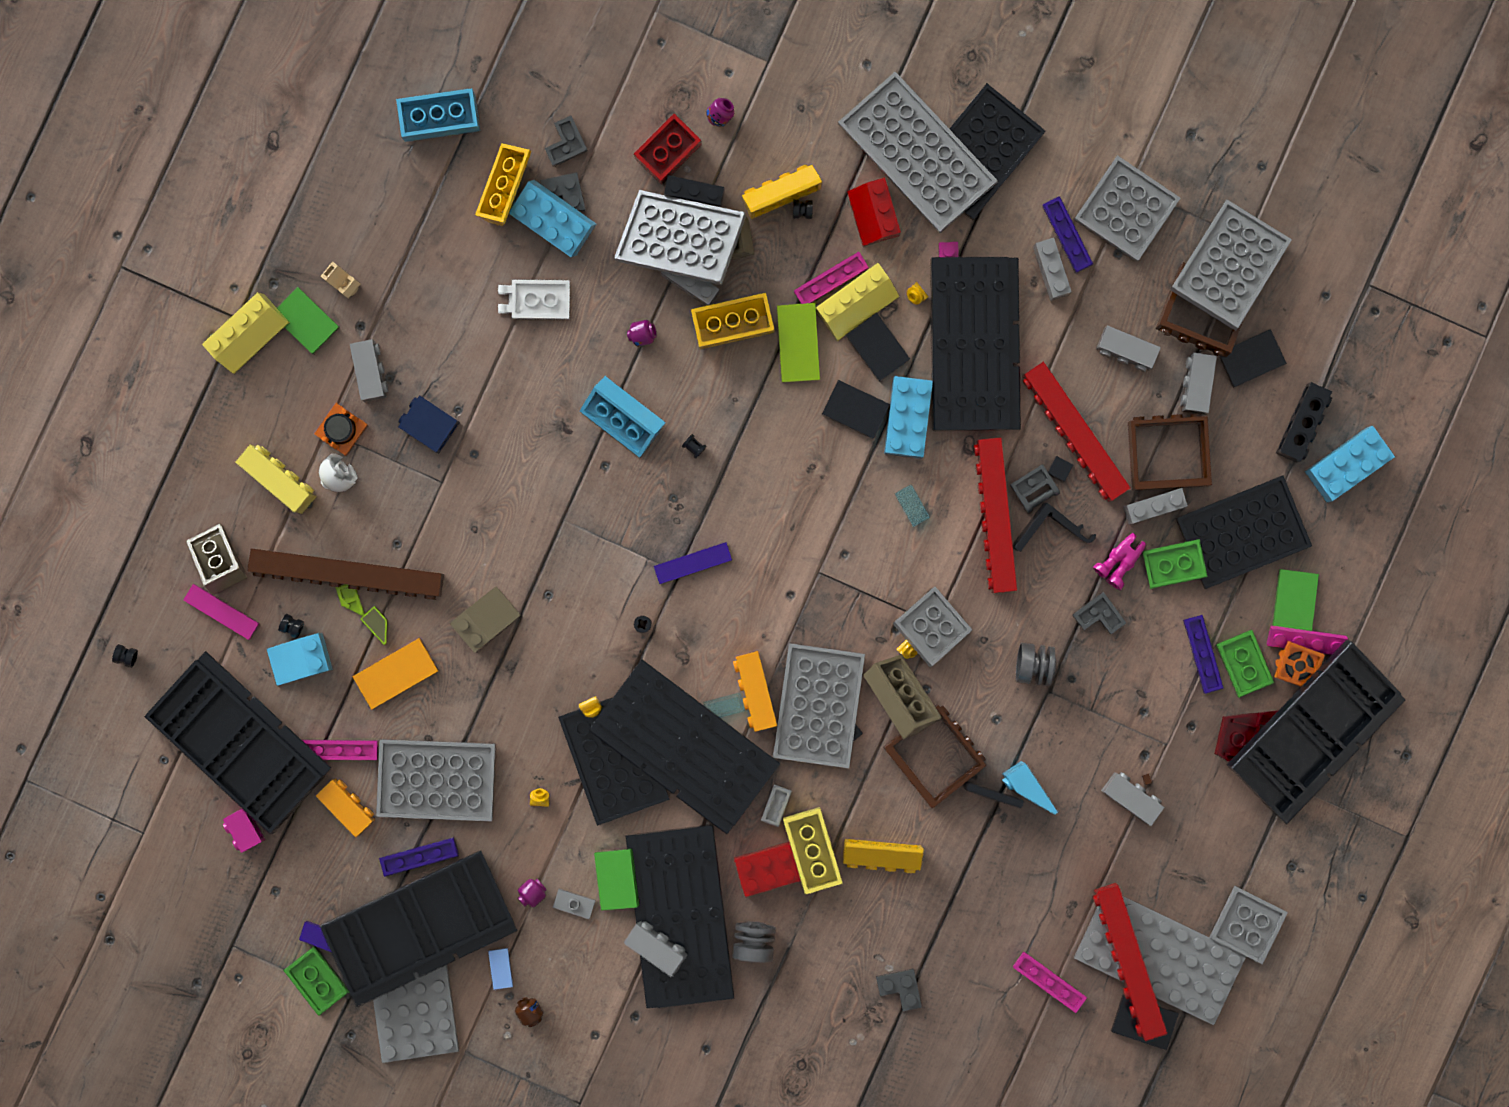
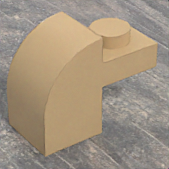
M333 261L321 275L324 280L348 299L358 291L360 283Z

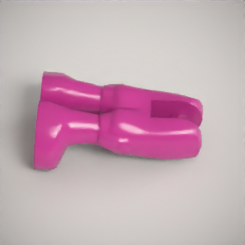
M1131 533L1116 548L1112 549L1109 558L1104 563H1096L1093 566V570L1105 579L1114 565L1120 562L1119 567L1106 580L1111 586L1120 591L1124 587L1122 580L1124 574L1134 567L1135 562L1146 547L1144 541H1141L1135 549L1130 547L1137 537L1134 533Z

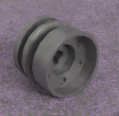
M1021 643L1016 663V682L1030 684L1032 676H1035L1036 685H1040L1043 678L1044 686H1050L1056 669L1055 647L1048 646L1047 652H1045V646L1041 645L1038 653H1035L1034 644Z
M762 922L736 923L735 930L741 932L735 933V938L743 940V942L734 944L733 958L749 962H772L774 947L765 944L775 940L774 936L767 934L775 933L776 928Z

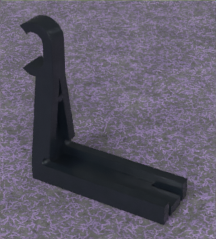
M1043 503L1012 546L1013 549L1021 552L1047 516L1085 543L1093 542L1096 534H1091L1088 539L1080 533L1081 529L1084 528L1083 524L1076 526L1050 504Z

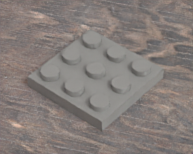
M933 587L892 623L929 667L938 662L972 631L970 626L936 587Z
M1234 886L1209 938L1263 964L1288 912Z

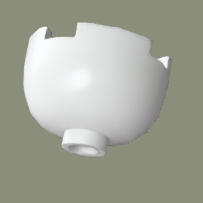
M331 453L320 464L319 477L324 488L334 492H343L351 488L358 477L351 464L346 466L341 461L343 457L338 454Z

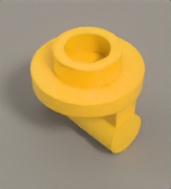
M918 282L907 289V297L913 304H920L929 297Z
M907 640L896 649L906 659L913 658L918 654Z
M597 696L578 704L586 717H596L602 709Z
M538 788L530 793V806L549 807L548 791Z

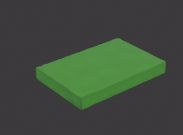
M299 287L277 307L290 322L285 328L312 354L340 328Z
M1200 539L1143 551L1150 589L1208 577Z
M1279 569L1272 626L1312 631L1319 574Z
M1253 630L1216 644L1238 698L1274 683Z
M633 850L595 852L601 910L639 907Z
M316 946L283 970L318 1016L349 993L347 986Z

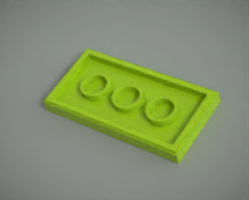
M815 303L777 305L782 382L820 380Z

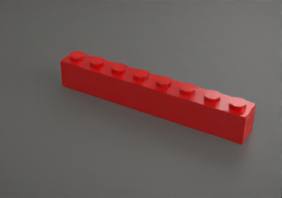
M1044 361L1022 376L1024 378L1022 380L1023 384L1028 390L1031 389L1035 394L1033 398L1036 403L1044 407L1046 410L1044 414L1050 422L1053 420L1057 426L1055 430L1060 437L1064 436L1069 451L1071 453L1075 452L1078 457V464L1082 469L1086 468L1089 473L1087 475L1092 484H1097L1100 490L1098 492L1100 496L1110 502L1129 490L1130 486Z
M982 439L976 441L977 445H974V454L978 456L979 464H976V474L980 475L981 483H978V493L982 494L983 502H980V512L984 513L985 521H982V531L986 532L987 539L984 540V550L988 551V559L985 560L986 570H990V578L987 579L988 589H992V593L1017 591L1002 439Z
M1117 883L1095 889V895L1092 896L1096 907L1099 906L1101 914H1098L1100 922L1107 929L1105 937L1107 943H1111L1113 951H1111L1112 959L1119 966L1117 970L1118 977L1125 984L1123 992L1126 1000L1129 999L1131 1003L1129 1007L1132 1018H1136L1138 1024L1135 1025L1138 1037L1142 1036L1145 1041L1165 1035L1167 1031L1120 887Z

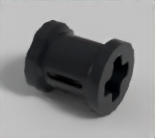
M691 434L682 447L687 448L694 455V458L697 459L707 446L705 444L702 445L694 438L695 435Z
M639 616L634 621V628L640 633H645L651 629L652 622L646 616ZM640 619L643 621L647 620L648 622L645 630L638 627Z

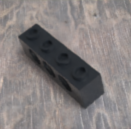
M1313 382L1306 384L1276 454L1296 463L1305 460L1309 452L1307 447L1310 442L1314 441L1317 434L1315 429L1324 419L1323 411L1325 407H1329L1332 401V397H1330L1332 391ZM1311 401L1317 404L1316 411L1310 408ZM1303 418L1309 421L1308 428L1303 427ZM1295 436L1301 438L1302 443L1300 446L1295 444Z

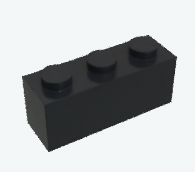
M668 175L664 195L721 207L725 190L722 186Z

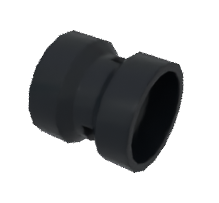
M793 200V219H799L800 217L812 219L813 200H806L805 202Z
M285 614L278 631L282 633L287 632L291 637L297 639L305 622L300 619L295 620L291 615Z
M118 644L113 652L112 662L116 664L123 663L126 667L132 668L136 662L138 650L133 648L127 649L125 646Z

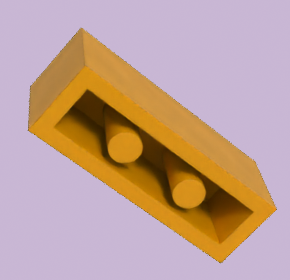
M335 778L316 797L355 837H358L375 821L373 818L374 813L368 807L364 808L359 803L361 800L354 793L350 794L346 790L347 785L341 779L337 780Z

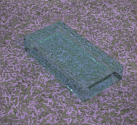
M912 485L895 493L898 502L913 527L930 518Z
M740 692L703 702L706 708L720 718L745 711Z

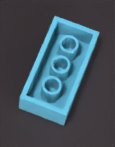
M472 88L396 99L401 137L405 142L480 131L476 97Z
M535 180L528 181L509 211L510 215L570 257L578 254L597 224Z
M894 376L884 454L920 459L924 457L933 381Z
M1369 426L1311 466L1305 473L1325 501L1331 502L1395 456L1374 426Z

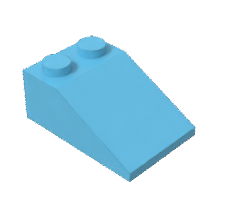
M323 633L313 634L267 649L277 686L333 670Z
M1020 761L1002 773L1004 776L1002 781L1010 791L1014 790L1053 814L1058 813L1026 763Z

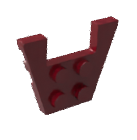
M1278 710L1223 716L1214 754L1229 763L1260 729V725H1265Z

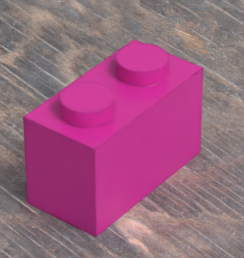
M243 809L223 819L224 829L228 834L232 835L234 839L232 843L237 851L245 852L265 841L256 821Z

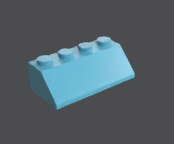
M606 376L593 388L580 409L582 414L639 458L666 423Z

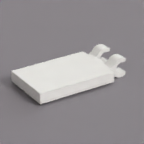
M512 280V285H498L499 295L509 294V304H498L499 314L512 313V319H569V280Z

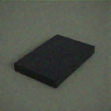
M877 313L846 334L850 343L879 382L910 360Z
M1271 329L1234 345L1231 354L1227 357L1218 355L1233 388L1287 364Z
M838 380L822 415L874 439L890 404Z
M968 781L963 785L964 789L969 792L1020 809L1023 807L1024 801L1020 798Z
M1123 994L1111 1032L1167 1050L1179 1013L1159 1007L1167 1034L1145 1041L1142 1036L1138 1037L1135 1025L1138 1024L1136 1018H1132L1130 1014V1000H1126Z

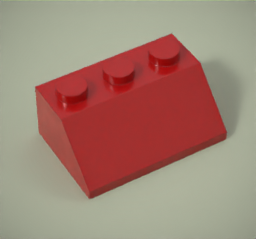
M885 177L864 183L847 191L863 247L900 236L901 231Z

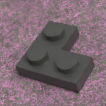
M572 116L554 123L562 141L545 148L553 167L588 151Z
M577 172L540 180L541 185L558 197L563 196L564 201L579 212L586 211Z
M1104 592L1072 614L1083 630L1100 620L1109 634H1112L1126 624Z
M913 968L876 976L880 996L899 993L903 1011L922 1008Z

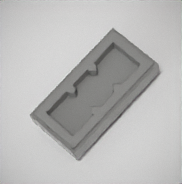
M774 784L761 821L779 827L792 790Z
M559 888L553 908L590 919L596 900Z

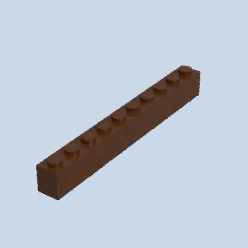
M250 549L248 572H253V576L265 577V574H271L272 579L283 580L284 576L291 577V581L303 582V579H309L310 584L321 585L322 581L329 582V586L341 587V584H347L348 589L360 590V586L367 587V591L379 592V589H385L386 594L398 595V591L405 592V596L417 597V594H423L424 599L436 600V596L441 597L444 574L259 549Z

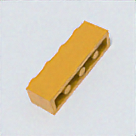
M758 651L736 656V661H733L735 672H740L741 679L738 680L740 691H745L746 698H743L745 710L749 709L751 716L747 717L750 728H754L756 732L777 726Z

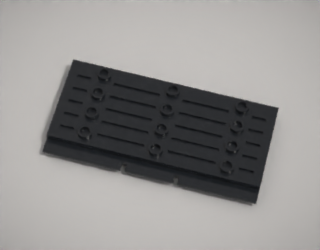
M932 257L930 259L933 381L932 431L1021 430L1020 367L1013 364L1020 363L1019 324H1013V321H1019V258Z
M1346 640L1232 758L1227 766L1287 825L1330 780L1327 774L1330 773L1331 776H1334L1360 749L1356 744L1363 745L1404 703L1405 698L1353 642Z
M205 651L198 660H195L144 717L269 834H273L322 781L331 767L286 725L280 729L279 726L282 724V721L255 696L249 700L248 698L252 693Z
M643 659L640 660L589 728L592 734L636 767L640 768L644 763L646 766L642 771L672 794L678 789L680 792L677 794V798L725 834H728L732 827L735 826L780 765L777 760Z
M713 824L626 835L627 849L633 850L638 898H640L639 907L634 908L636 924L640 921L649 923L653 926L654 931L658 934H665L669 938L668 941L674 945H680L685 949L684 952L688 954L672 977L640 955L646 1008H664L734 999Z
M481 850L320 925V929L356 1007L416 980L415 972L418 973L419 977H422L456 961L453 956L455 953H457L460 959L517 932V928Z

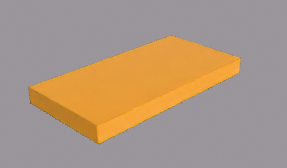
M418 638L352 677L372 710L437 673L439 670L423 642Z

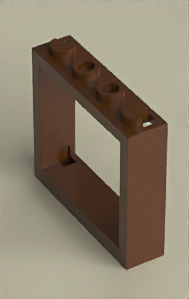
M1185 262L1179 266L1173 284L1186 265ZM1170 290L1155 329L1163 332L1166 336L1172 335L1177 337L1180 342L1192 343L1200 350L1207 349L1212 351L1215 356L1227 357L1231 354L1243 321L1236 331L1232 329L1227 345L1168 322L1169 314L1177 296L1176 293Z
M1195 413L1190 414V417L1183 418V414L1171 415V418L1164 419L1163 415L1152 416V419L1145 420L1144 416L1133 417V420L1128 422L1132 491L1206 487L1212 485L1208 416L1202 417V414ZM1199 425L1202 478L1139 482L1136 427Z
M938 704L935 705V708L942 717V721L976 762L973 767L934 798L893 748L903 740L901 734L883 747L932 809L987 766L984 763L986 758L980 751L976 752L972 748L974 745L972 740L960 733L962 730L960 725L956 721L952 722L948 718L950 715L948 710L944 706L940 707Z

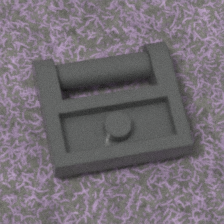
M1043 464L1010 484L1028 514L1042 502L1060 494L1058 487ZM1048 484L1049 490L1030 502L1027 501V496Z

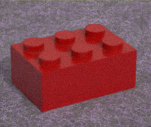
M673 114L634 153V158L662 185L667 180L668 175L671 176L702 145V142L679 117Z
M790 841L734 857L745 897L801 881Z

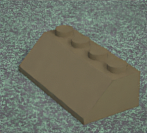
M902 655L875 663L863 675L903 739L920 733L942 718Z

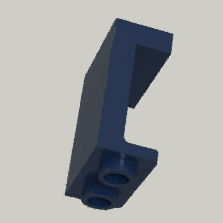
M419 395L418 398L415 397L411 401L408 413H404L399 419L398 423L400 425L398 427L439 454L460 422Z

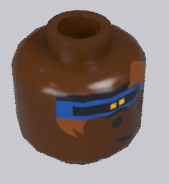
M524 997L517 1002L518 1006L515 1008V1014L523 1026L533 1027L542 1021L543 1010L535 998L528 999Z

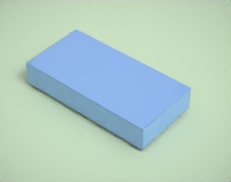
M508 948L489 950L493 990L513 987Z

